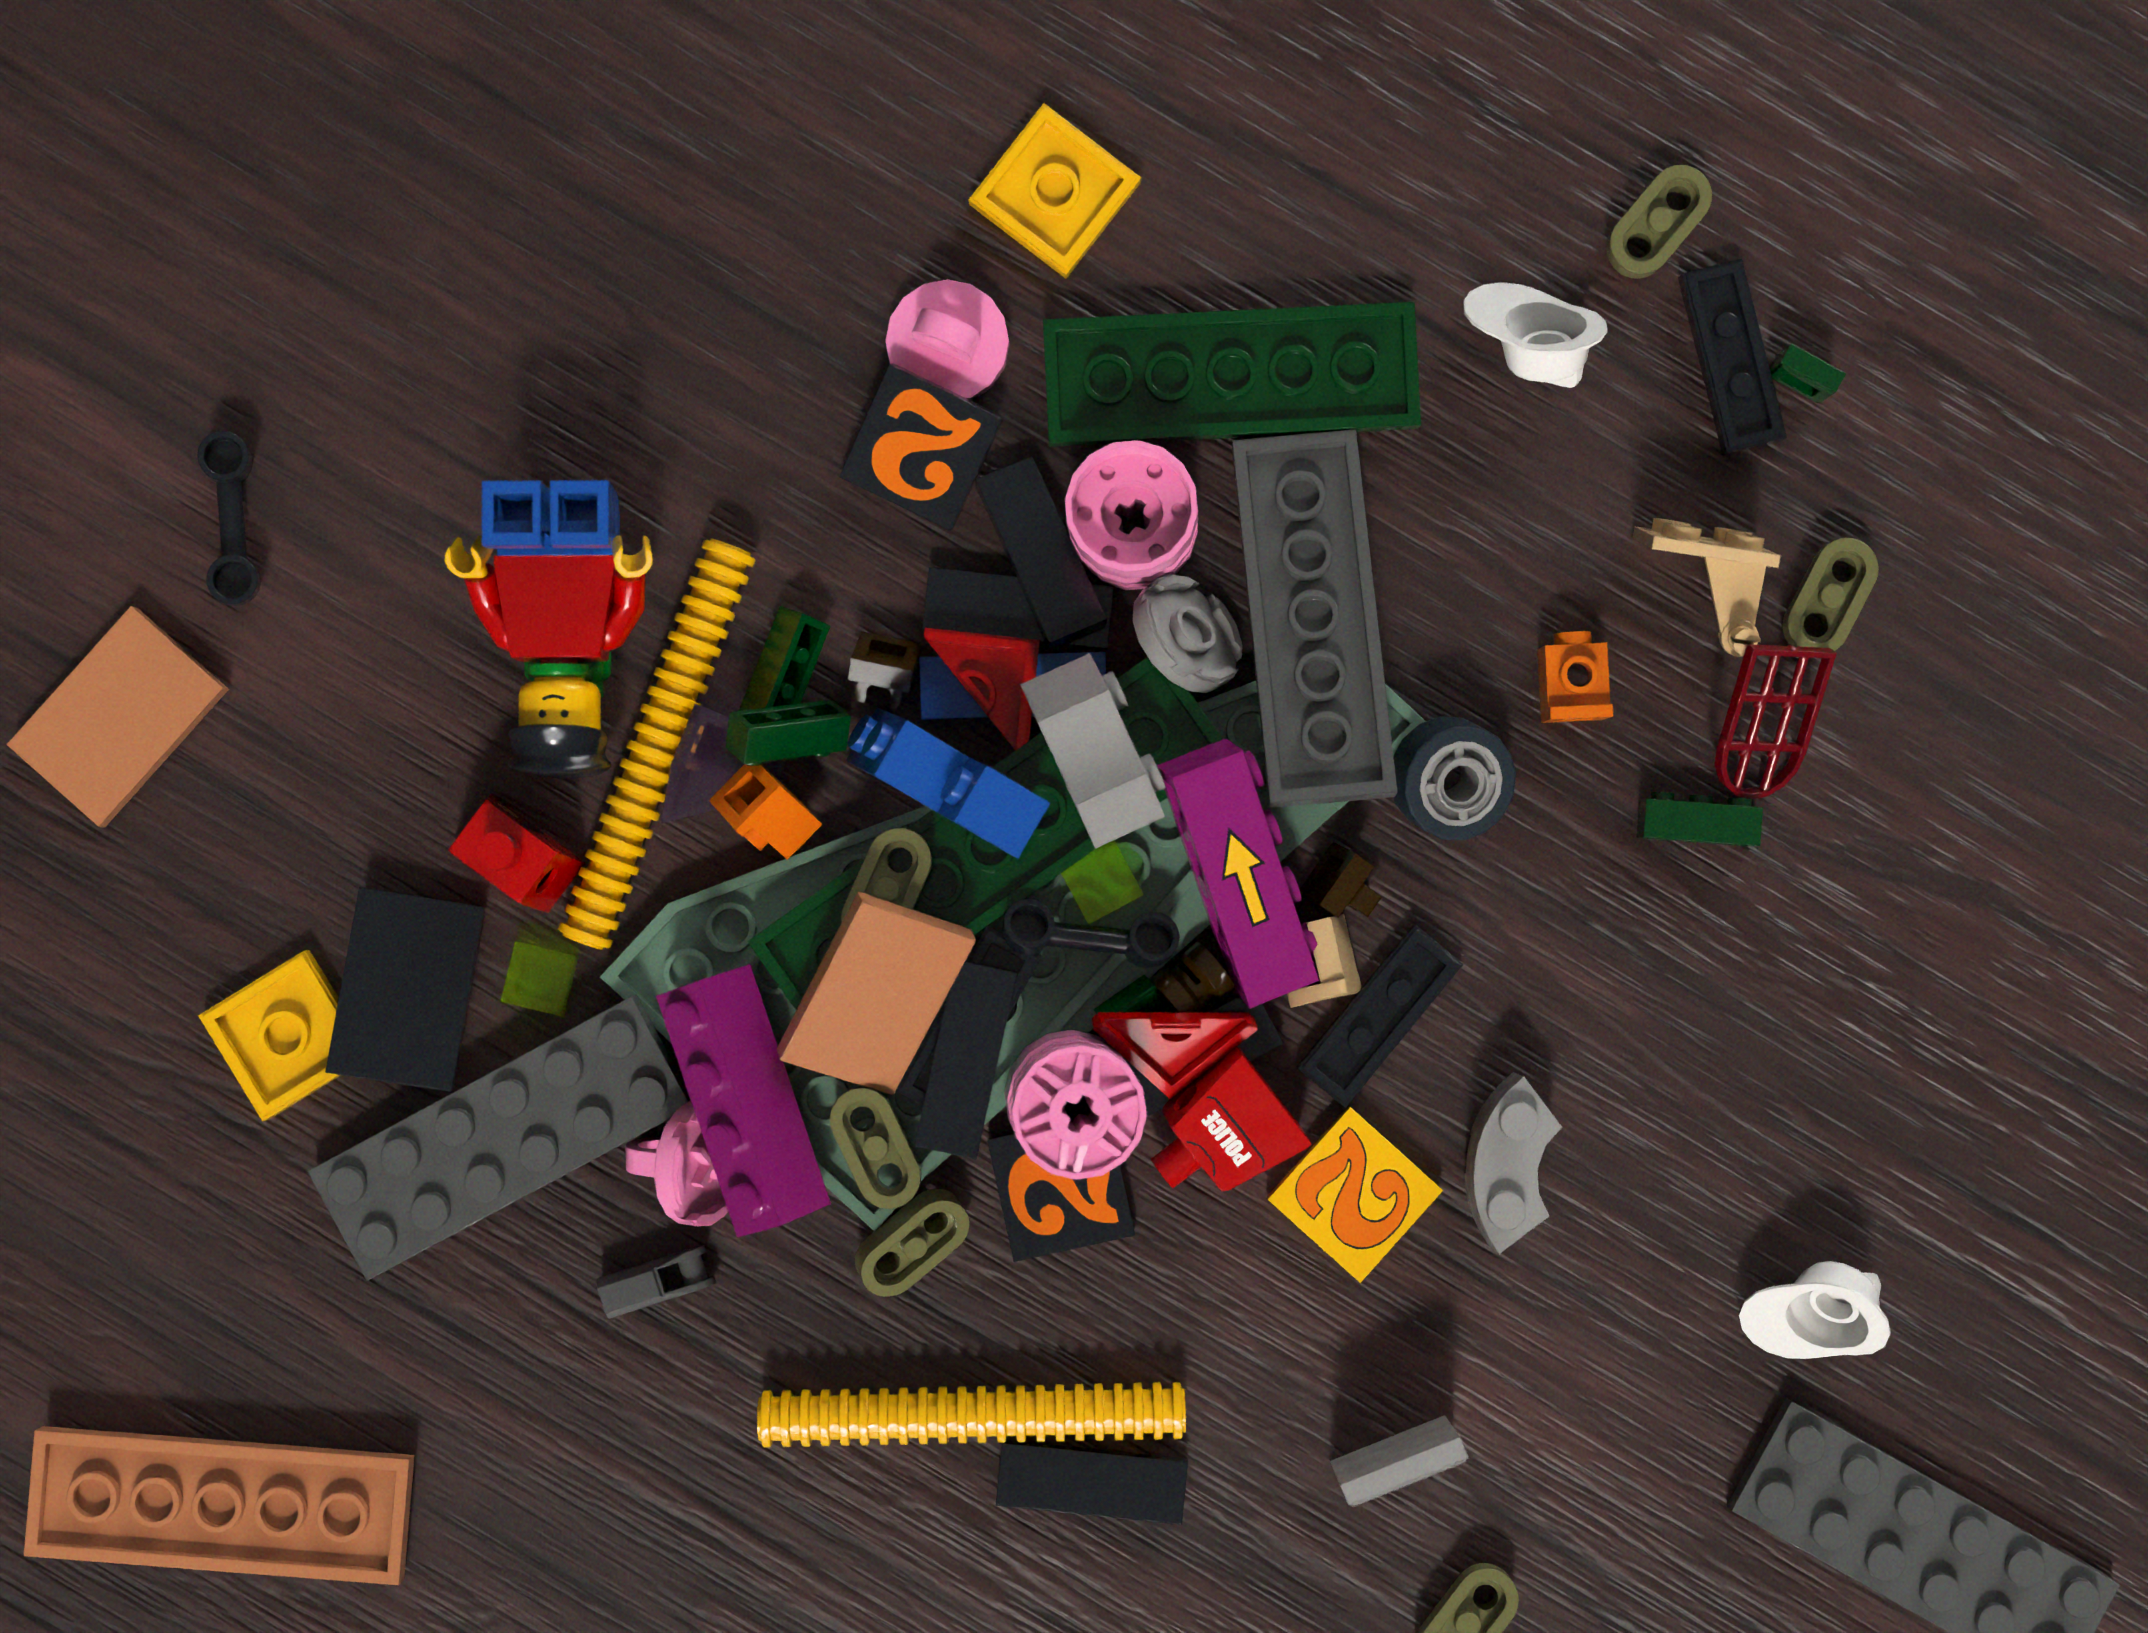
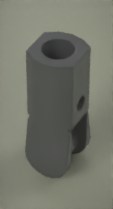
M705 1245L679 1251L597 1278V1290L606 1316L612 1319L717 1283L714 1275L708 1276L701 1256L707 1252ZM678 1263L684 1284L669 1289L663 1267Z

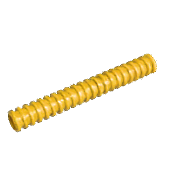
M711 539L710 541L703 540L701 547L706 550L703 559H696L694 565L699 568L697 577L690 576L688 584L692 586L690 595L683 594L681 602L686 605L683 613L677 612L674 620L679 625L676 632L669 631L667 638L672 641L670 649H662L660 656L665 659L662 668H655L653 674L659 677L656 686L649 685L647 693L652 695L649 705L643 703L640 711L645 713L642 723L635 722L633 727L635 731H638L635 741L628 740L626 745L631 750L628 759L622 758L619 765L624 768L621 777H614L613 784L618 787L615 795L609 794L607 796L606 803L611 805L608 814L601 813L599 821L604 823L601 832L594 831L592 839L597 841L594 850L588 849L585 857L590 859L587 868L581 867L578 875L583 880L581 886H573L571 893L576 896L574 904L566 905L565 912L570 914L567 923L560 922L558 930L563 933L562 936L596 949L603 950L612 946L613 940L608 938L611 930L618 929L620 922L615 920L618 911L624 912L627 906L622 902L624 893L631 894L633 890V885L629 884L631 875L637 876L639 874L640 867L635 865L638 856L645 857L647 849L643 848L642 845L645 838L652 839L654 831L649 829L651 821H658L661 814L656 811L659 802H666L667 795L662 793L665 784L672 785L674 777L669 775L672 765L678 767L681 759L676 757L679 747L686 748L688 741L683 739L686 729L693 730L695 723L690 720L692 712H699L702 706L696 702L699 693L706 694L708 686L703 684L706 675L713 676L715 668L710 666L713 657L719 658L722 650L717 647L719 640H726L729 634L724 629L726 621L732 622L735 618V613L731 611L733 603L741 602L742 595L737 593L740 585H747L749 577L744 575L747 567H754L756 562L755 558L751 557V553L716 539Z
M1153 1382L1152 1389H1142V1383H1133V1389H1123L1122 1383H1114L1113 1390H1103V1384L1098 1383L1094 1384V1390H1084L1083 1384H1075L1074 1390L1064 1391L1063 1384H1056L1055 1391H1045L1044 1385H1036L1035 1391H1025L1024 1385H1017L1016 1392H1006L1004 1385L997 1386L996 1392H987L986 1386H978L977 1392H967L966 1386H958L957 1393H948L947 1387H938L937 1393H928L927 1387H919L917 1394H909L907 1387H900L898 1394H889L888 1388H880L879 1394H870L868 1388H861L859 1395H851L849 1389H841L840 1395H831L830 1389H822L820 1395L812 1396L810 1389H803L800 1396H792L791 1390H783L781 1396H773L771 1390H764L758 1399L757 1431L758 1439L764 1448L771 1447L773 1441H781L783 1447H791L792 1441L800 1440L803 1447H810L812 1440H820L822 1446H830L831 1440H840L841 1446H849L851 1439H859L860 1444L864 1446L870 1444V1439H879L880 1445H888L890 1439L899 1438L900 1445H907L909 1438H918L919 1444H928L929 1438H938L939 1444H947L948 1437H958L959 1444L967 1443L968 1437H977L978 1443H986L987 1437L997 1436L998 1443H1005L1007 1436H1016L1017 1442H1025L1026 1436H1036L1037 1442H1045L1046 1435H1056L1057 1442L1065 1441V1435H1075L1076 1441H1084L1085 1435L1095 1434L1096 1441H1103L1104 1434H1114L1115 1440H1123L1124 1434H1134L1135 1440H1143V1433H1153L1155 1440H1161L1163 1433H1173L1174 1439H1182L1183 1433L1186 1432L1185 1389L1181 1388L1180 1382H1172V1387L1162 1389L1161 1382Z

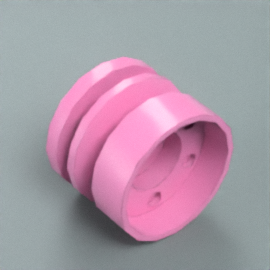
M1140 440L1114 442L1090 454L1072 475L1065 497L1070 539L1083 567L1099 581L1124 590L1144 589L1157 578L1168 574L1176 575L1191 557L1198 535L1196 486L1184 464L1166 449ZM1136 510L1143 512L1146 529L1135 527L1130 535L1123 533L1120 516L1123 515L1131 518Z
M1076 1030L1046 1034L1025 1047L1010 1068L1004 1092L1008 1119L1013 1127L1016 1138L1028 1157L1050 1174L1076 1180L1104 1175L1125 1162L1141 1140L1147 1116L1143 1088L1122 1055L1099 1036ZM1082 1095L1085 1096L1091 1113L1088 1116L1078 1114L1073 1122H1070V1118L1063 1107L1066 1101L1077 1104Z

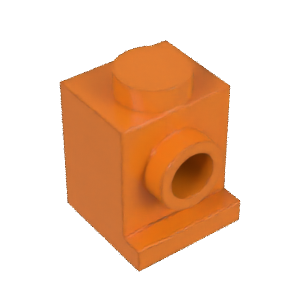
M1590 631L1555 633L1554 645H1545L1537 649L1541 723L1595 721L1613 717V704L1610 703L1607 642L1592 643ZM1572 664H1580L1588 672V680L1582 687L1575 686L1568 680L1567 672Z
M744 764L709 799V802L742 837L744 836L758 850L761 851L769 843L787 860L822 825L797 796L762 764L758 766Z

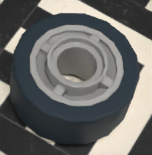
M1440 716L1419 724L1402 739L1393 756L1397 794L1393 797L1394 803L1410 822L1442 840H1467L1487 832L1504 816L1513 799L1516 772L1511 753L1498 736L1464 718ZM1460 766L1461 774L1457 784L1451 789L1444 790V779L1448 772Z

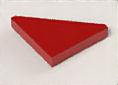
M925 628V640L1012 748L1016 751L1026 744L1030 738L1032 710L1020 684L1036 678L1040 640Z
M1098 1012L1091 1018L1093 1030L1169 1099H1172L1258 1030L1255 1018L1249 1012Z

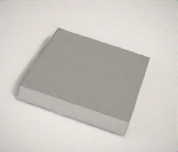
M1444 1415L1333 1459L1330 1463L1348 1505L1354 1507L1466 1462L1468 1455L1461 1437Z

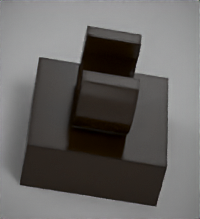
M861 631L851 657L848 680L857 682L855 688L857 701L865 703L870 686L873 685L888 688L891 694L889 708L897 709L904 692L909 693L918 667L922 644Z
M1334 842L1300 888V893L1303 897L1339 918L1346 906L1355 911L1358 910L1364 916L1369 917L1382 898L1363 883L1374 866L1355 852Z

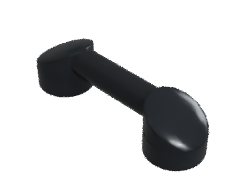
M217 431L203 439L197 453L201 469L212 481L216 482L221 557L215 560L209 567L206 582L210 593L219 602L228 606H241L254 599L261 586L260 573L247 560L242 482L248 478L252 470V456L248 446L239 436L228 431Z
M1022 899L1012 904L1002 922V933L1007 944L1015 952L1023 956H1034L1041 953L1046 946L1125 954L1129 962L1142 968L1158 967L1168 961L1177 949L1180 939L1179 930L1175 922L1160 912H1147L1140 915L1133 922L1129 930L1054 922L1050 909L1044 903L1035 899Z

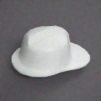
M1502 282L1485 284L1471 290L1463 301L1464 314L1471 324L1486 334L1501 340L1509 369L1516 376L1529 381L1547 382L1567 388L1575 387L1582 378L1589 348L1601 342L1607 333L1606 320L1597 312L1571 305L1542 291L1521 284Z
M1833 1261L1818 1262L1803 1271L1794 1284L1772 1286L1756 1291L1744 1301L1739 1314L1742 1330L1752 1343L1768 1353L1785 1358L1811 1359L1838 1355L1873 1354L1885 1347L1891 1334L1888 1319L1880 1309L1881 1283L1878 1275L1862 1273L1849 1265Z

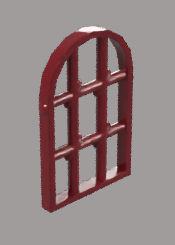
M1747 644L1723 728L1718 739L1714 765L1719 781L1733 794L1747 799L1767 797L1783 788L1797 773L1809 747L1837 652L1831 648ZM1757 655L1770 656L1760 692H1747ZM1781 656L1799 657L1788 693H1773L1774 688L1772 684ZM1809 658H1821L1811 694H1802L1800 686ZM1743 702H1753L1752 705L1755 709L1745 741L1732 740ZM1767 702L1781 703V708H1783L1773 742L1759 741V736H1757ZM1795 703L1807 704L1796 742H1787L1788 739L1785 736ZM1729 750H1736L1740 759L1733 782L1731 783L1727 772ZM1752 751H1767L1768 760L1760 786L1746 789L1741 788ZM1780 752H1792L1786 766L1773 778Z

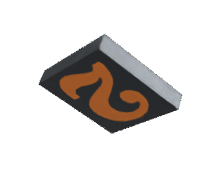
M892 363L885 373L839 477L951 531L954 529L975 483V479H977L1005 417Z
M1015 1133L987 1139L1014 1262L1135 1236L1120 1165L1104 1175L1076 1180L1050 1174L1033 1162L1016 1138Z

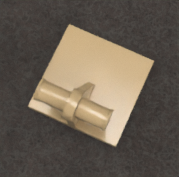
M1653 518L1652 529L1634 527L1632 539L1651 549L1704 557L1719 628L1718 637L1722 648L1727 653L1736 657L1744 656L1747 644L1757 645L1758 642H1761L1755 623L1766 566L1778 568L1781 556L1763 548L1764 538L1752 536L1750 532L1715 527L1713 538L1700 536L1702 529L1692 527L1690 523Z

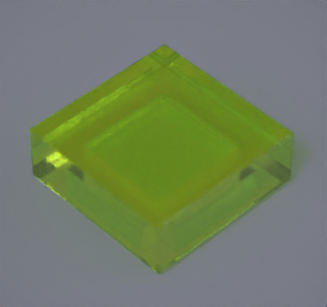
M1115 840L1093 850L1061 873L1088 924L1144 895Z
M515 941L500 1002L564 1016L579 955Z

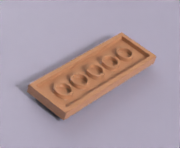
M42 1426L34 1430L24 1556L400 1585L405 1577L415 1455Z

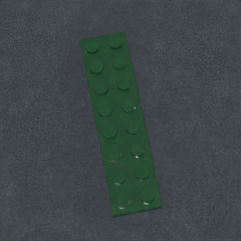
M1148 657L1117 678L1128 703L1127 707L1118 710L1139 758L1150 753L1156 765L1223 740L1191 693L1169 681L1151 663ZM1042 732L992 767V769L1050 803L1018 859L933 810L906 828L924 838L932 854V867L914 907L915 911L971 929L975 935L1004 915L1012 904L1026 899L1096 849ZM1164 789L1155 793L1159 804L1167 799ZM897 848L891 852L889 865L895 872H906L912 865V855L907 849ZM864 859L747 941L795 1010H797L842 923L843 907Z

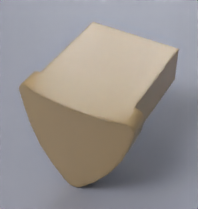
M1341 914L1339 918L1331 916L1307 922L1308 931L1313 932L1317 941V946L1313 952L1320 982L1287 993L1290 1008L1356 994L1362 988L1345 915Z

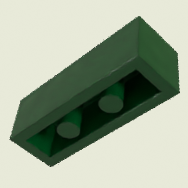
M780 606L739 711L801 703L831 626L804 613Z
M833 700L733 711L729 713L725 748L737 757L741 763L750 766H758L765 761L772 760L794 761L797 757L810 755L819 757L829 756L833 752L847 750L851 715Z
M1651 792L1650 799L1639 800L1636 838L1757 847L1761 844L1763 807H1751L1752 799L1728 798V805L1713 804V796L1689 795V802L1674 801V793Z

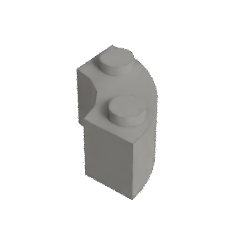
M1089 653L1020 684L1095 848L1165 817L1155 794L1166 788L1152 755L1149 753L1139 758L1118 712V710L1127 707L1128 703L1113 671L1102 676Z
M1514 1072L1503 1080L1490 1094L1473 1123L1467 1151L1466 1173H1464L1467 1200L1472 1216L1488 1245L1498 1254L1550 1216L1539 1195L1538 1167L1545 1146L1562 1128L1526 1078Z

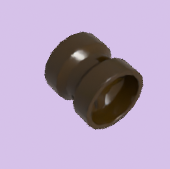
M1195 942L1181 953L1180 963L1173 969L1163 968L1150 978L1169 1012H1202V1008L1210 1001H1221L1235 990V986L1224 968L1199 942Z

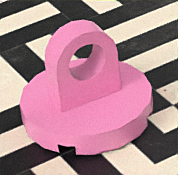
M948 279L923 284L903 297L890 317L885 340L890 364L894 363L969 400L976 396L979 397L992 388L1005 368L1009 349L1005 319L992 298L972 284Z
M691 1100L674 1112L665 1125L661 1137L642 1138L626 1143V1171L635 1175L655 1178L657 1198L666 1215L674 1221L691 1226H711L728 1213Z

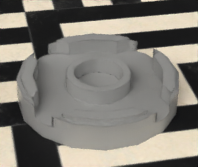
M1174 574L1157 578L1141 591L1134 602L1133 624L1139 644L1151 663L1169 681L1187 691L1209 693L1222 687L1236 675L1238 671L1236 662L1242 658V641L1234 619L1225 605L1213 594L1206 598L1201 592L1197 591L1195 588L1200 584L1195 580Z

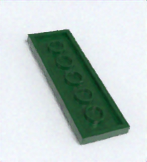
M1415 302L1043 320L1049 447L1111 444L1135 440L1159 442L1283 436L1356 429V432L1419 429L1421 426Z

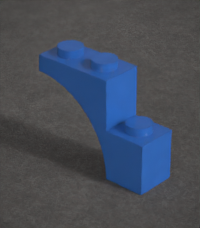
M876 708L871 717L868 715L862 717L848 740V747L852 751L846 759L847 762L1017 859L1050 805L1048 801L991 767L964 755L906 719L880 708Z

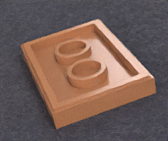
M130 606L6 745L98 827H106L229 689L139 608Z
M857 892L777 1047L780 1061L894 1095L976 942L972 930Z

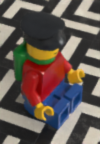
M609 480L550 481V489L541 481H482V536H478L472 544V555L464 549L463 540L460 537H456L445 554V563L454 575L464 578L473 609L496 646L509 651L511 658L524 662V674L527 680L530 681L523 684L518 694L519 726L512 728L508 732L512 749V757L508 761V767L528 774L558 779H578L602 774L611 768V762L605 756L608 735L601 730V698H604V682L608 680L611 674V650H615L624 644L644 612L646 573L651 568L653 562L649 538L643 536V547L639 553L635 555L623 554L618 494ZM493 549H497V556H494V566L486 563Z

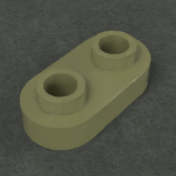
M1674 165L1658 174L1608 236L1606 243L1607 257L1617 272L1629 278L1639 279L1654 274L1663 266L1710 208L1712 190L1705 175L1698 169L1688 165ZM1670 192L1680 193L1685 198L1686 208L1681 211L1670 208L1666 200L1667 194ZM1633 238L1643 241L1647 248L1646 256L1641 258L1632 256L1627 249V241Z
M1840 538L1824 545L1818 550L1783 618V634L1789 645L1831 648L1834 651L1843 645L1878 577V561L1873 550L1867 544L1854 538ZM1835 561H1843L1849 566L1850 577L1847 582H1840L1833 576L1832 567ZM1808 615H1814L1822 622V632L1818 637L1810 636L1804 629V621Z
M894 828L881 833L872 842L843 907L841 922L845 918L857 892L914 910L932 867L931 850L924 838L909 829ZM897 848L907 849L913 859L911 867L903 873L895 872L889 865V856Z
M856 1087L848 1090L837 1099L832 1107L830 1114L832 1133L864 1198L874 1206L884 1209L901 1207L908 1203L919 1189L922 1178L920 1163L889 1099L882 1092L868 1087ZM860 1106L868 1107L875 1116L874 1125L866 1130L857 1128L852 1122V1113L855 1108ZM888 1163L897 1165L902 1172L901 1182L895 1186L883 1184L879 1178V1169L882 1165Z
M931 1189L918 1194L860 1244L855 1255V1267L865 1287L873 1294L883 1297L895 1296L908 1290L962 1244L969 1231L968 1214L959 1199L947 1190ZM940 1212L939 1216L935 1220L925 1222V1220L929 1216H931L934 1213ZM893 1252L889 1259L877 1262L885 1253Z
M1489 1563L1472 1565L1458 1576L1422 1623L1417 1633H1502L1514 1618L1518 1609L1519 1597L1516 1586L1509 1575L1496 1565ZM1481 1585H1490L1495 1590L1493 1599L1486 1604H1479L1473 1600L1475 1590Z

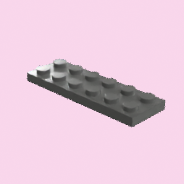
M1356 429L1232 441V457L1269 808L1395 797L1397 794V784Z
M636 994L307 1172L366 1281L669 1120L679 1107L691 1099L681 1075Z
M1785 1398L1726 1505L1734 1513L1949 1633H2094L2120 1587V1584L1788 1398Z

